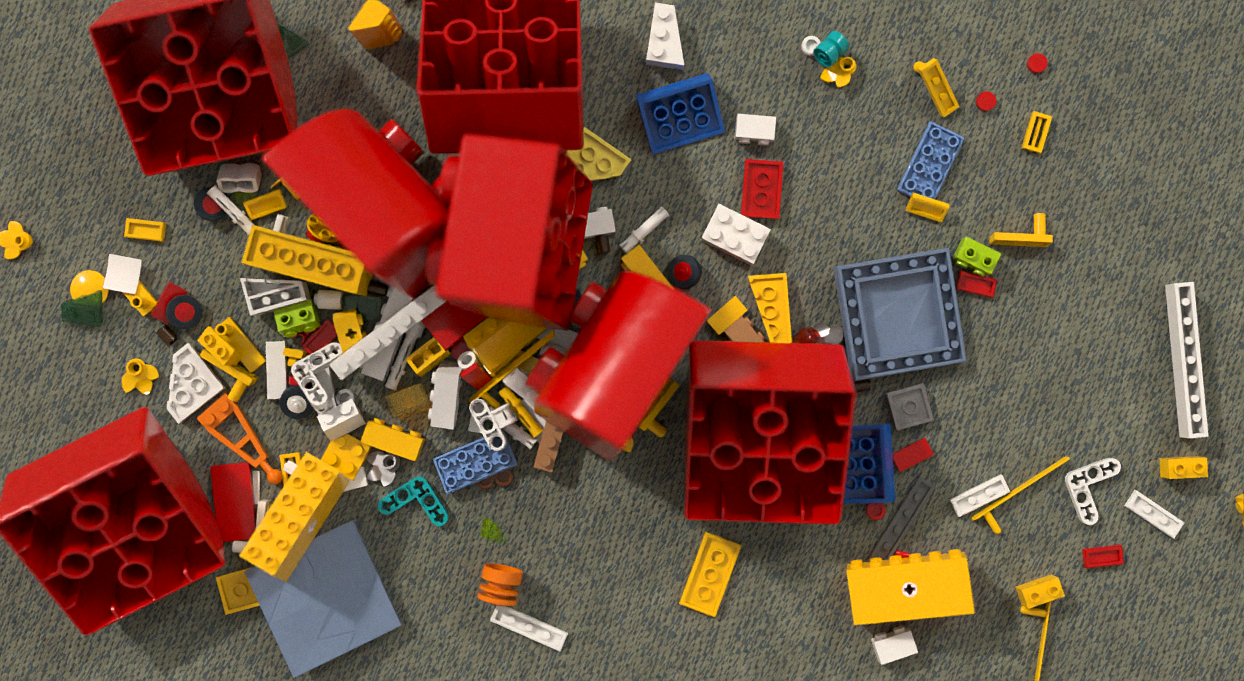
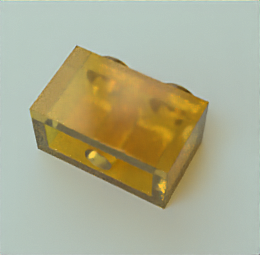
M419 383L385 396L393 418L399 417L400 420L411 416L409 412L417 410V413L428 410V405L432 404L424 383Z

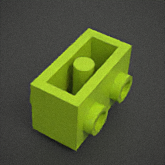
M964 237L961 239L952 259L957 261L956 264L963 268L969 267L974 270L973 273L984 277V275L992 274L1001 253L969 237Z
M311 300L274 310L277 329L283 337H294L297 333L312 332L315 328L321 327L317 306Z

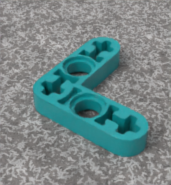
M423 476L413 478L382 498L378 503V510L382 514L388 515L414 498H417L434 525L443 526L449 519V514L428 480ZM416 480H418L419 482L423 481L424 484L422 485V488L424 489V491L429 489L430 492L425 493L422 497H420L419 494L423 492L420 488H415V485L417 484ZM400 490L408 492L407 500L402 501L399 499L398 493ZM394 495V499L399 506L394 503L390 506V511L388 509L384 510L382 507L384 506V501L387 503L392 501L393 498L391 496ZM426 496H432L435 499L433 506L425 504ZM437 505H439L440 508H438L437 511L439 514L443 513L445 515V517H443L444 522H441L440 520L436 521V512L434 511L431 514L429 510H432Z

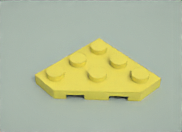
M585 127L584 147L581 150L566 152L591 181L619 177L631 162L629 157Z

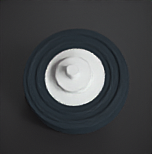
M299 386L288 387L280 397V408L289 418L304 419L314 410Z

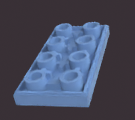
M930 121L896 191L909 197L912 196V193L936 199L965 138Z
M499 436L493 440V445L497 448L503 443ZM483 437L433 458L447 495L518 465L508 438L506 448L500 451L492 450Z

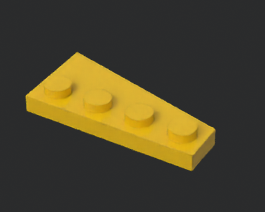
M786 273L748 276L769 341L772 343H792Z

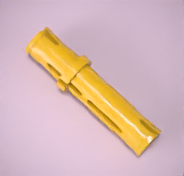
M508 386L498 392L506 403L510 404V410L512 409L533 438L543 431L521 403L522 400L518 399Z

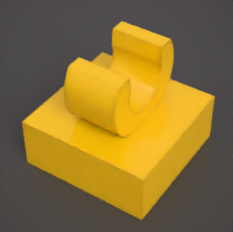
M284 348L283 355L289 356L288 366L292 367L294 363L307 357V352Z

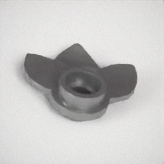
M817 322L814 328L815 337L808 338L806 342L807 344H839L843 340L842 327L840 324H836L830 329L826 324Z
M381 451L368 454L366 460L373 466L370 468L366 479L370 481L381 480L384 487L390 485L395 479V471L400 466V458L395 454H385ZM390 460L394 461L392 466H389Z

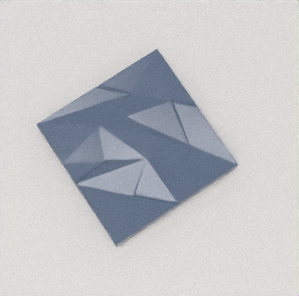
M949 248L833 267L848 363L853 381L967 362Z
M354 520L314 538L287 582L280 580L257 566L244 571L293 678L402 625Z

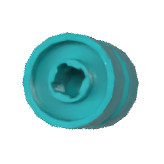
M832 31L813 50V54L821 65L830 68L838 60V57H841L849 49L850 45L840 32Z

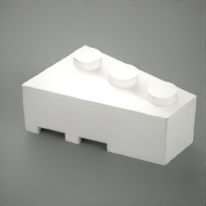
M655 3L646 65L684 70V60L674 5Z
M240 278L251 316L263 315L280 308L311 300L307 282Z
M443 360L436 372L432 374L431 382L434 383V390H431L430 401L433 402V405L428 413L431 427L454 429L456 425L460 401L459 392L460 387H462L460 374L462 369L458 362Z

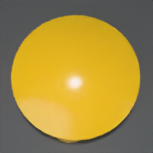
M315 214L309 216L307 228L313 236L325 242L339 241Z
M91 270L83 271L76 275L70 286V293L74 302L88 309L97 308L103 304L109 293V289L103 288L105 277Z

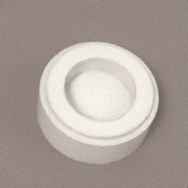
M808 36L803 40L801 49L805 55L814 56L813 50L821 42L815 36Z

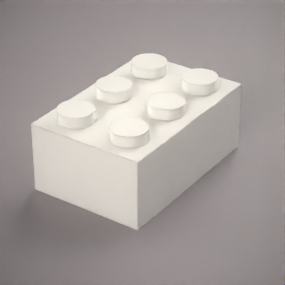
M718 204L701 241L752 266L771 229Z

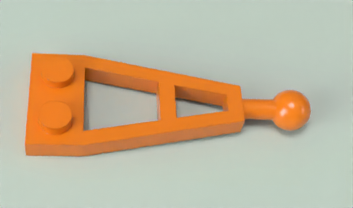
M224 393L197 418L198 421L210 434L255 468L261 466L267 473L269 483H280L283 478L282 472L278 469H273L268 464L266 459L269 456L242 409L236 402L227 397L228 393ZM233 413L236 414L247 433L237 444L216 429ZM250 441L260 455L257 459L242 449Z

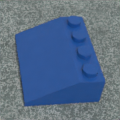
M708 73L635 95L652 155L725 133L713 80Z
M890 423L852 425L843 503H890L895 501Z

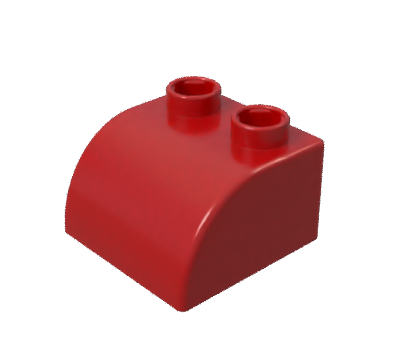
M125 0L113 3L89 27L91 39L141 170L146 176L267 152L297 129V107L292 74L270 0Z
M423 0L417 92L428 147L432 154L460 153L462 138L467 134L558 144L565 151L581 150L584 147L580 0Z
M340 109L328 112L310 120L291 132L262 157L266 164L367 271L411 299H415L430 285L426 276L427 253L435 237H445L450 205L445 204L441 197V175L430 184L412 166L424 151L393 119H390L378 131L356 110Z
M470 134L463 136L459 156H449L441 172V197L445 204L450 205L445 237L438 236L432 240L426 258L427 280L431 285L436 286L438 298L466 311L487 317L550 329L569 330L571 322L568 318L574 305L593 183L560 145Z
M634 271L619 272L608 289H605L596 282H591L568 318L570 322L580 327L581 330L564 355L555 348L548 347L525 383L528 388L538 393L535 399L534 412L600 456L611 461L625 447L710 313V309L683 292L657 279Z
M691 341L688 353L684 448V516L687 520L831 525L841 522L856 397L845 348L842 345Z
M142 407L6 476L0 498V535L81 634L85 636L109 626L221 569L225 565L223 543L209 501L193 471L147 407Z

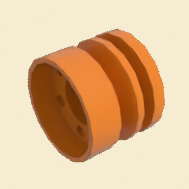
M485 563L481 577L489 581V583H481L479 585V588L484 591H479L477 598L498 606L517 605L518 599L514 596H518L519 591L512 588V586L521 585L523 571L511 566Z

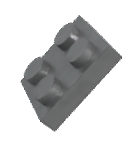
M924 383L885 393L895 430L934 420Z

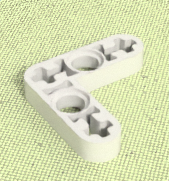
M330 343L297 361L291 367L294 379L314 409L322 410L329 403L327 394L315 377V374L330 367L329 364L343 354L339 343ZM332 351H338V354L335 355L334 353H332ZM317 358L323 359L320 365H314L313 361ZM298 369H301V370L304 371V374H305V377H304V378L302 377V375L300 374V372H298ZM306 383H315V386L312 389L305 388ZM317 393L322 402L316 401L314 394Z
M1106 458L1070 471L1065 476V483L1078 518L1082 523L1093 525L1098 520V512L1088 485L1118 474L1121 469V464L1118 460ZM1109 462L1115 464V466L1112 468L1113 471L1108 469L1102 471L1101 469L1108 467ZM1091 468L1097 470V476L1093 479L1088 476V471ZM1073 475L1075 477L1084 476L1085 478L1077 480V484L1071 483ZM1083 492L1086 495V500L1083 503H1079L1077 495ZM1080 507H1086L1087 511L1092 513L1090 520L1084 518L1087 515L1086 510L1080 509Z

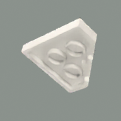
M187 343L173 354L172 360L173 370L170 376L169 401H167V410L178 424L185 421L226 388L191 343Z

